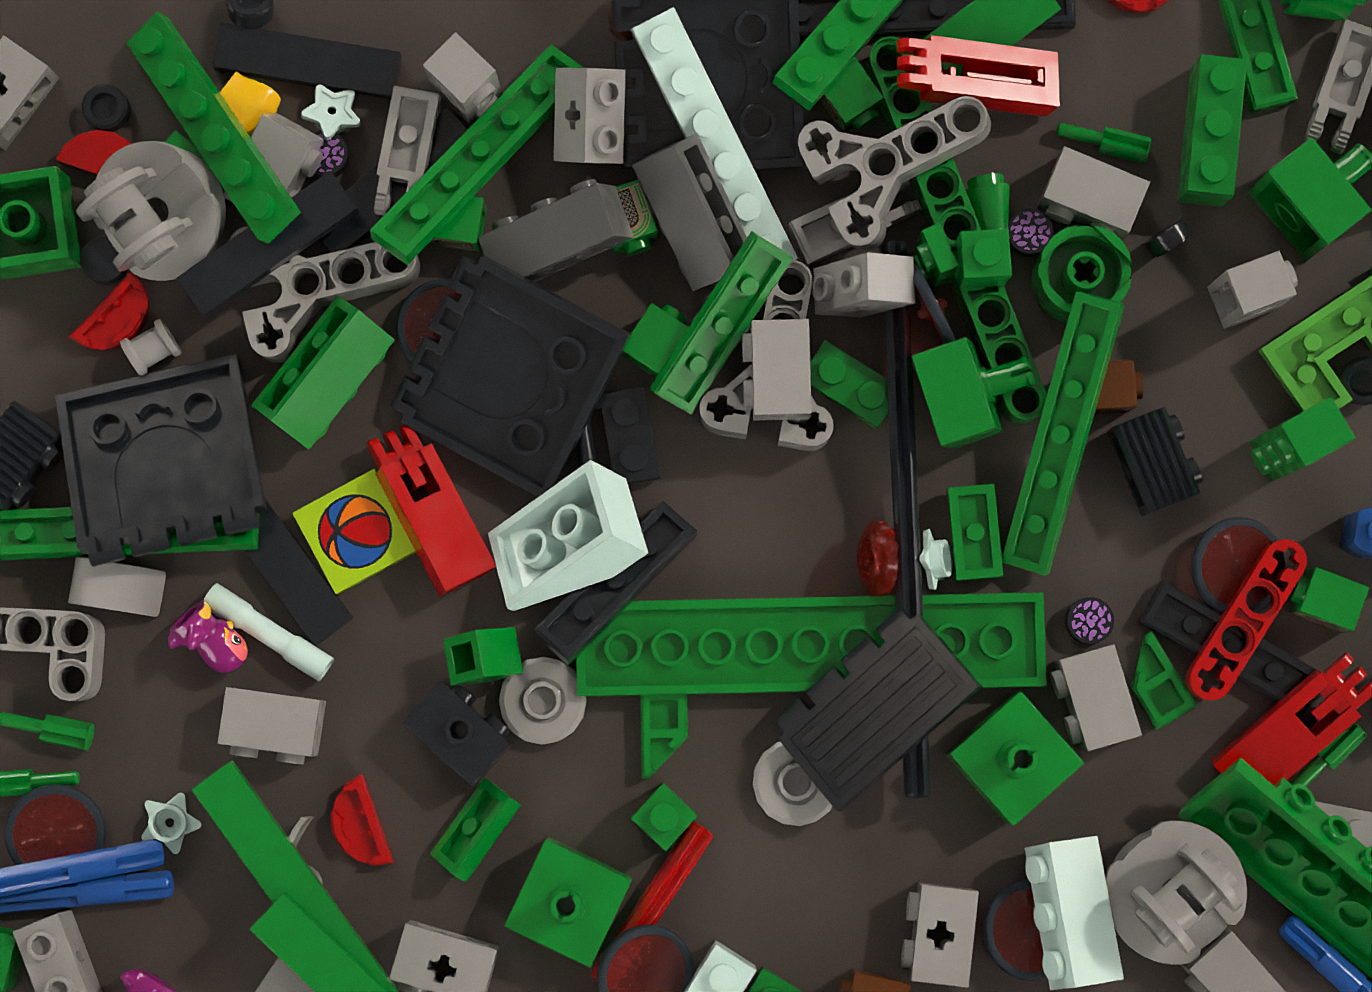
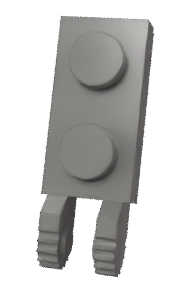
M1347 19L1341 24L1312 106L1315 110L1303 140L1305 142L1311 137L1315 142L1320 138L1327 113L1342 118L1333 135L1331 151L1342 154L1353 126L1361 117L1372 86V28Z
M394 86L376 174L379 182L375 197V214L384 216L389 210L392 181L408 184L407 192L427 172L441 102L439 93Z
M909 180L902 183L898 193L909 186ZM855 192L788 223V227L807 267L852 247L840 234L827 207ZM908 201L889 211L884 220L886 231L891 229L892 225L904 221L923 210L919 201ZM853 209L857 217L858 228L852 234L858 233L862 238H865L869 235L867 227L873 222L868 223Z

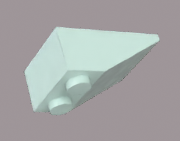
M589 460L488 533L507 609L512 611L613 578L648 554L626 478L592 460Z

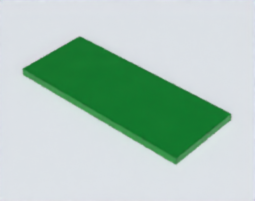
M973 0L923 38V40L933 35L1013 46L1061 10V7L1056 0ZM941 62V69L947 70L950 66L956 67V76H962V65Z

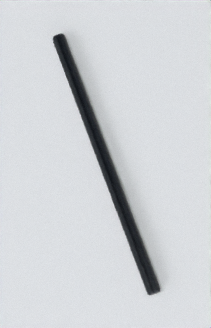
M904 241L885 242L882 246V254L908 256L907 244ZM910 305L884 311L896 606L897 609L902 607L913 618L917 614L923 616L911 320ZM928 736L903 757L904 794L908 798H926L931 793Z

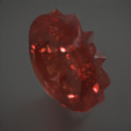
M886 521L870 522L858 543V574L866 591L871 596H884V594L890 593L894 587L893 581H896L898 577L896 569L897 564L900 562L897 558L899 545L895 542L893 528L889 527Z

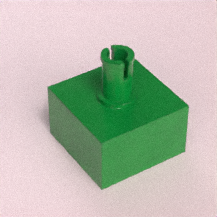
M1311 137L1269 170L1248 191V194L1301 258L1307 262L1372 211L1352 186L1368 170H1372V154L1363 145L1357 143L1348 153L1333 163Z
M966 337L912 355L940 444L951 450L1004 433L1005 431L995 404L996 396L1029 385H1035L1033 373L1030 371L1012 377L1014 374L1031 369L1026 356L986 370L982 365L976 345Z
M1021 691L1013 692L944 753L1001 819L1011 826L1016 825L1084 764L1081 758Z
M548 837L544 841L504 927L591 968L633 877Z

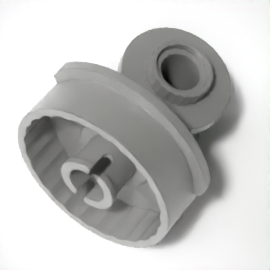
M160 141L133 143L112 154L101 167L96 180L84 190L87 198L76 210L82 221L94 219L97 227L105 230L108 239L119 252L113 260V264L119 271L129 269L134 275L155 281L177 279L182 273L210 255L221 238L226 220L224 194L218 179L209 166L193 153ZM162 200L168 207V216L162 209Z
M1186 821L1159 822L1151 830L1131 839L1117 854L1113 863L1108 867L1105 876L1116 933L1134 951L1156 962L1165 964H1188L1200 957L1201 948L1213 942L1228 924L1236 925L1244 916L1247 902V885L1241 863L1232 848L1220 836L1198 824Z

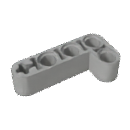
M0 607V651L50 653L49 687L59 699L77 702L87 701L98 693L103 674L105 629L97 617L76 611ZM35 618L41 625V634L37 641L30 644L26 641L23 630L26 623ZM83 621L88 627V637L83 644L76 646L70 639V630L75 623ZM78 667L84 674L85 682L80 691L73 693L67 687L66 678L72 669Z

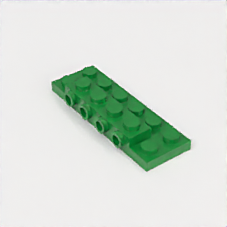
M1239 758L1183 804L1178 817L1183 821L1203 826L1220 836L1235 852L1243 871L1372 979V846L1367 848L1352 836V829L1344 818L1338 815L1330 817L1315 805L1313 794L1304 785L1295 784L1293 786L1284 778H1281L1273 785L1242 758Z

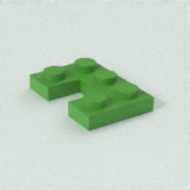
M1372 276L1259 350V353L1300 412L1329 397L1333 398L1338 409L1353 400L1327 363V360L1361 338L1372 352Z

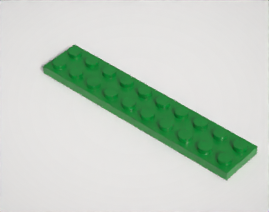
M1044 592L922 595L923 617L982 685V688L1047 686ZM896 596L632 601L576 657L577 696L806 692L833 666L837 667L845 677L850 675L851 673L842 664L841 659L868 635L872 636L880 646L885 643L876 631V628L897 610Z

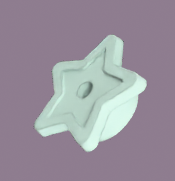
M317 85L315 89V103L304 109L301 113L302 119L316 124L317 128L322 131L325 140H331L335 134L341 133L347 127H359L361 124L359 118L351 109L355 98L353 90L333 93L326 87ZM334 108L336 113L329 114L328 109Z
M930 529L923 531V551L920 554V563L926 570L929 589L936 590L938 580H944V577L951 576L953 558L948 541L946 539L934 541Z
M178 793L166 804L150 800L145 802L149 819L148 826L141 836L143 841L157 839L164 842L173 854H177L181 849L184 835L201 827V822L186 812V797L183 793ZM168 818H172L174 820V825L172 827H168L166 825V820Z

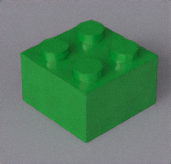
M57 166L0 174V280L81 268V253L70 177Z

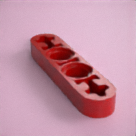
M1281 539L1268 544L1262 550L1187 671L1186 685L1195 697L1202 700H1218L1224 697L1232 688L1306 568L1307 555L1303 547L1297 542L1290 539ZM1288 549L1291 552L1289 561L1294 566L1293 569H1282L1274 581L1283 583V587L1280 590L1273 582L1259 578V574L1262 571L1266 576L1271 575L1278 563L1272 557L1274 552L1282 553ZM1254 587L1264 588L1271 597L1269 609L1262 614L1252 612L1246 603V596ZM1230 626L1239 627L1246 636L1245 647L1238 653L1228 652L1221 642L1223 632ZM1213 649L1220 658L1232 661L1234 665L1231 670L1227 665H1221L1215 675L1216 680L1220 682L1219 687H1209L1203 691L1201 689L1203 680L1198 677L1200 670L1210 671L1216 664L1218 659L1209 657Z

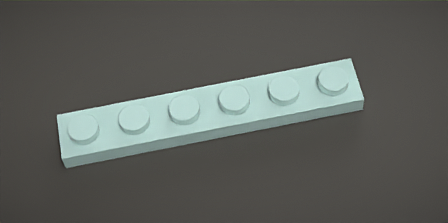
M674 7L632 28L631 32L684 138L698 133L746 236L748 237L750 232L753 231L793 257L792 260L798 259Z

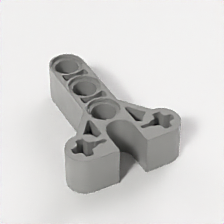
M963 96L879 139L838 132L833 125L826 121H814L807 124L800 132L798 146L813 179L820 185L846 171L860 172L862 180L859 189L854 194L827 208L845 241L858 250L869 251L877 248L885 238L886 225L884 220L902 183L981 143L990 132L991 120L980 100L970 96ZM968 110L978 112L981 116L980 123L973 131L962 132L956 128V120L960 114ZM925 132L936 134L938 143L933 151L927 154H919L915 151L914 143L919 135ZM820 136H824L829 141L826 145L831 164L816 150L818 147L816 139ZM882 154L895 156L896 162L892 172L884 176L873 173V163L878 156ZM853 209L868 223L873 222L867 227L869 235L865 238H862L858 233L852 234L858 228L857 217Z
M242 227L236 230L234 234L231 236L230 240L236 237L244 230H246L248 227ZM376 242L308 259L300 255L294 256L253 285L277 282L282 285V294L274 304L242 312L252 349L263 359L273 364L285 362L297 348V338L322 307L330 305L337 296L345 301L413 284L421 271V262L418 256L400 273H392L387 270L388 259L393 254ZM351 264L363 265L364 275L359 282L347 284L342 281V274L347 266ZM312 274L319 277V285L313 293L309 295L298 293L297 285L302 277ZM271 325L283 337L276 340L277 348L273 350L264 343L270 340Z
M792 260L782 276L792 274L799 277L803 283V289L795 295H788L780 290L777 282L767 298L763 320L806 319L812 288V275L809 268L802 262ZM752 364L725 388H715L703 396L700 403V420L703 427L709 432L746 440L752 408L744 409L743 380H752ZM811 395L810 417L817 419V427L823 428L824 432H817L814 439L806 438V430L799 428L798 425L806 424L808 419L782 420L777 446L803 451H816L823 448L828 443L833 431V419L830 413L824 407L816 405ZM718 401L727 402V410L734 412L733 415H725L723 422L714 421V413L707 411L708 408H715Z

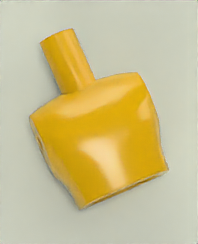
M237 71L220 91V94L250 138L261 115L276 113L281 102L280 96L272 88L256 80L246 78Z

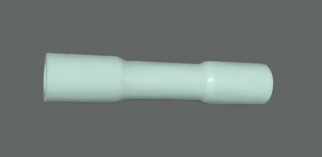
M216 583L213 585L204 598V601L211 608V613L225 621H232L234 628L242 629L281 654L285 661L319 682L334 661L333 657L302 637L295 636L254 610L251 604L220 584Z

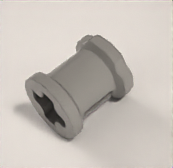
M161 318L154 321V327L132 340L124 338L120 341L125 355L140 376L148 374L147 368L172 354L177 357L182 354L174 336Z

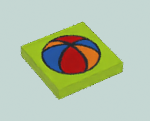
M375 469L292 513L336 595L349 590L416 553L376 477L377 471Z

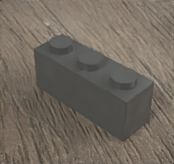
M696 133L632 165L637 174L639 186L647 195L658 218L660 230L667 237L678 260L679 269L683 276L687 278L692 291L719 281L747 238L700 137Z
M591 179L570 188L571 195L558 201L557 198H548L533 204L530 207L532 213L521 218L509 216L492 224L493 231L478 237L484 256L533 282H537L633 239L634 236L616 186L600 184L595 179Z

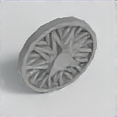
M539 657L524 661L522 663L523 673L507 677L502 683L499 697L502 718L512 730L511 732L524 741L541 745L559 742L572 734L584 717L587 699L586 696H577V673L561 660Z
M780 741L763 752L754 768L752 785L757 802L768 816L782 824L802 826L818 821L831 810L832 805Z

